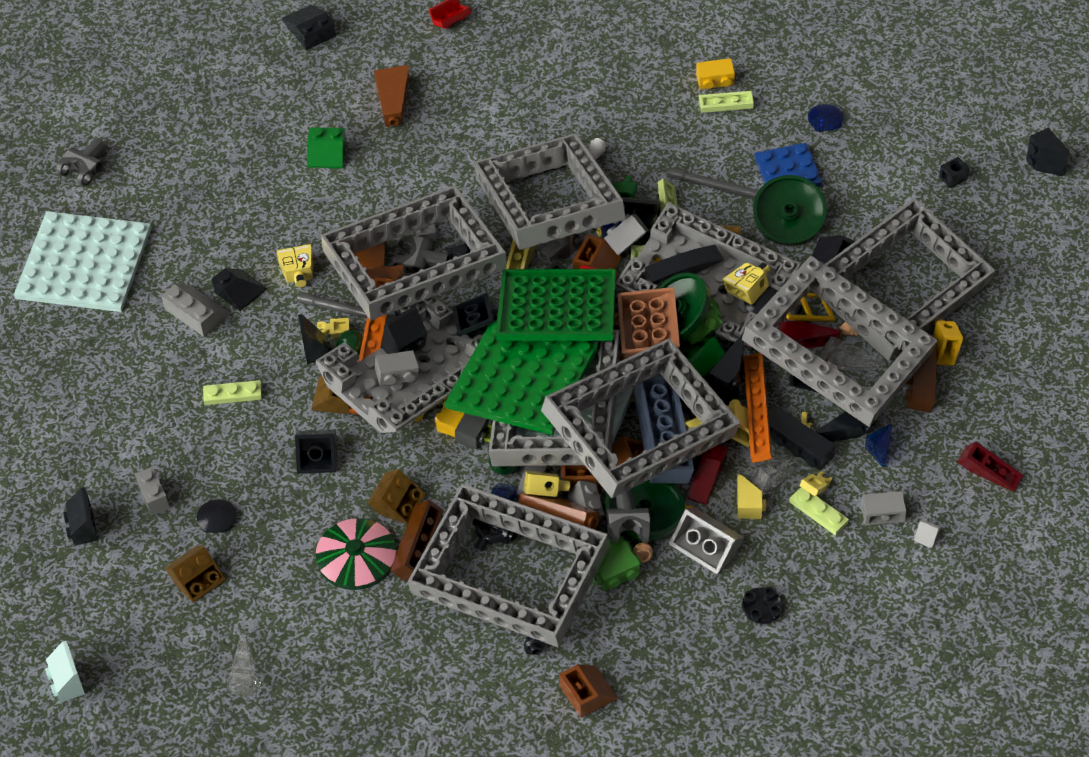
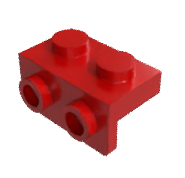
M445 0L429 9L433 24L443 29L451 27L453 23L464 20L467 15L471 14L470 8L460 4L459 0Z

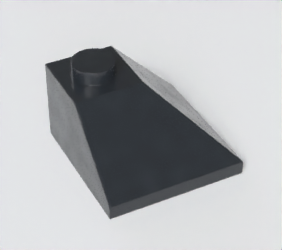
M224 268L212 278L214 292L238 311L244 309L267 290L265 286L242 269Z

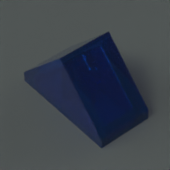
M891 424L866 436L865 448L881 467L886 465L893 428Z

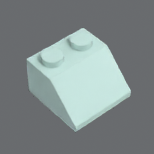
M63 641L46 659L48 668H45L48 679H53L54 684L50 685L54 697L59 696L61 703L85 694L67 641Z

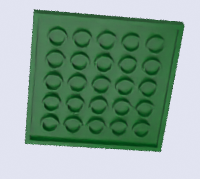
M503 269L496 341H613L616 269Z
M495 320V322L489 324L445 401V408L553 435L556 429L541 411L545 397L582 380L598 351V344L587 341H496L497 320Z

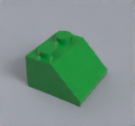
M309 127L307 167L343 168L346 149L345 128Z
M715 337L704 338L693 345L689 343L680 351L703 379L709 375V371L714 368L725 354Z

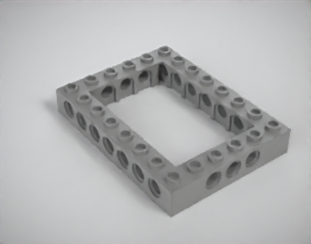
M576 133L474 162L477 181L519 249H528L537 244H545L551 240L562 239L575 233L600 228L603 225L617 223L625 219L623 199ZM568 165L591 199L582 203L571 204V206L561 209H554V211L536 214L529 221L527 213L523 212L521 204L516 201L515 194L511 193L510 186H507L506 183Z
M456 186L321 235L323 252L370 321L506 269V252ZM446 219L451 222L471 249L470 253L453 257L452 260L441 264L437 263L436 266L425 270L421 269L415 274L407 277L403 276L401 279L391 283L387 282L376 288L375 281L367 274V269L362 267L359 263V258L354 255V253Z
M913 198L824 265L845 279H848L911 232L960 277L955 282H950L947 288L942 292H937L934 298L929 302H924L921 308L916 312H911L910 316L906 318L927 332L935 326L937 320L947 317L987 286L996 270L919 201ZM823 296L820 297L887 361H890L903 351L902 349H897L898 344L894 345L888 341L886 336H882L872 326L869 325L867 329L865 327L866 322L862 321L861 323L854 317L851 318L847 312L838 306H833V303Z
M812 256L801 265L745 327L742 340L868 427L872 425L932 354L937 343V339ZM810 288L817 292L818 296H823L832 302L833 306H838L847 312L851 318L854 317L861 323L862 321L866 322L865 327L867 329L869 325L872 326L882 336H886L888 341L894 345L898 344L897 349L903 350L869 391L776 328L781 321L786 319L787 314L797 307L798 302L807 296Z
M613 330V341H587L598 344V351L593 360H599L598 365H596L597 372L620 362L621 338L619 330ZM617 394L595 404L594 410H591L592 429L600 439L604 440V444L610 451L612 449ZM493 420L489 445L492 466L584 465L561 435H557V437H542V435H538V437L516 436L517 426Z
M670 339L547 395L541 409L543 414L611 498L735 437L741 423ZM661 374L702 424L694 428L692 426L688 431L680 435L676 434L672 439L664 443L660 442L658 446L648 451L644 450L642 454L634 458L630 457L626 462L616 466L618 462L617 456L611 453L604 444V440L598 437L592 429V425L585 421L580 412Z
M461 484L407 582L411 594L559 647L610 547L608 534ZM474 518L576 555L571 568L567 569V576L562 585L558 587L559 591L554 601L549 604L550 615L538 611L537 608L531 609L520 605L518 601H509L501 598V595L487 593L482 588L476 589L465 585L463 581L457 582L443 575Z

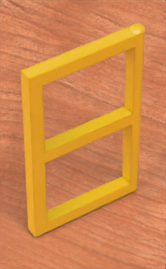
M808 293L806 297L800 300L807 315H791L789 312L786 316L787 320H836L831 308L822 299L821 301L828 316H813L805 298H820L815 293Z

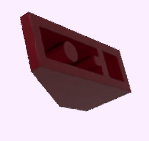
M803 321L779 323V330L806 349L838 345L840 342V330Z
M976 441L965 446L957 460V463L970 472L1011 491H1015L1023 477V474Z
M719 444L703 453L688 495V500L704 505L707 504L727 461V446Z

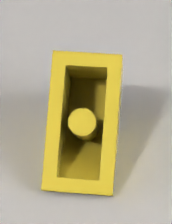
M513 240L506 269H527L533 258L536 245L528 249H519Z
M737 475L738 519H762V511H766V499H762V491L744 476Z

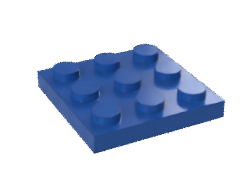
M807 143L754 154L764 183L779 176L796 175L810 180L817 187L822 186V180Z

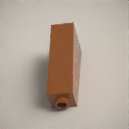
M408 65L374 70L375 84L385 127L403 124L410 81Z
M520 493L519 504L594 530L597 528L600 512L558 497Z

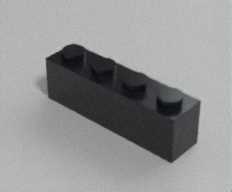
M774 404L768 409L770 438L777 445L790 450L794 456L802 458L809 466L815 467L818 470H821L834 457V443Z

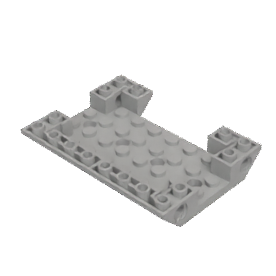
M668 202L652 226L649 240L638 257L633 256L616 281L615 286L627 292L657 289L666 280L656 285L653 284L645 267L655 263L653 261L654 258L663 260L686 251L716 244L724 261L700 271L696 275L708 284L711 298L713 297L717 301L718 308L722 312L720 317L723 323L716 330L715 334L735 343L740 335H743L745 327L757 314L751 311L748 312L743 300L729 293L721 294L719 292L720 289H726L723 278L745 263L758 267L764 262L770 268V271L766 274L769 287L779 291L800 268L801 263ZM744 342V347H745V348H747V349L753 348V347H751L750 345H748L746 342Z
M435 296L400 309L401 313L415 306L427 330L426 345L421 350L414 352L419 367L418 380L380 386L374 367L375 356L387 354L382 348L357 363L358 353L344 342L316 360V364L327 387L380 433L397 432L448 398L483 337L481 334L473 339L467 334L459 337L456 325L452 323L453 311ZM421 360H426L428 363H425V362L421 363L420 361H421ZM370 396L373 399H365L364 397Z

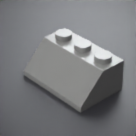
M174 284L161 295L164 309L203 337L230 315L229 311L192 285Z
M694 507L685 509L670 539L669 545L718 575L736 555L744 537Z

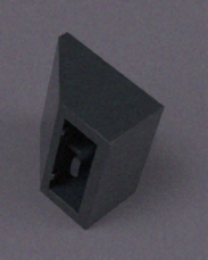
M843 235L820 237L812 257L826 264L855 241Z

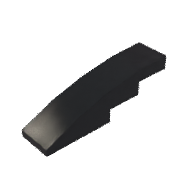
M715 244L671 256L645 267L652 283L656 285L680 273L696 274L724 260Z

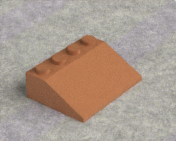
M674 287L617 293L623 360L667 339H670L680 349Z

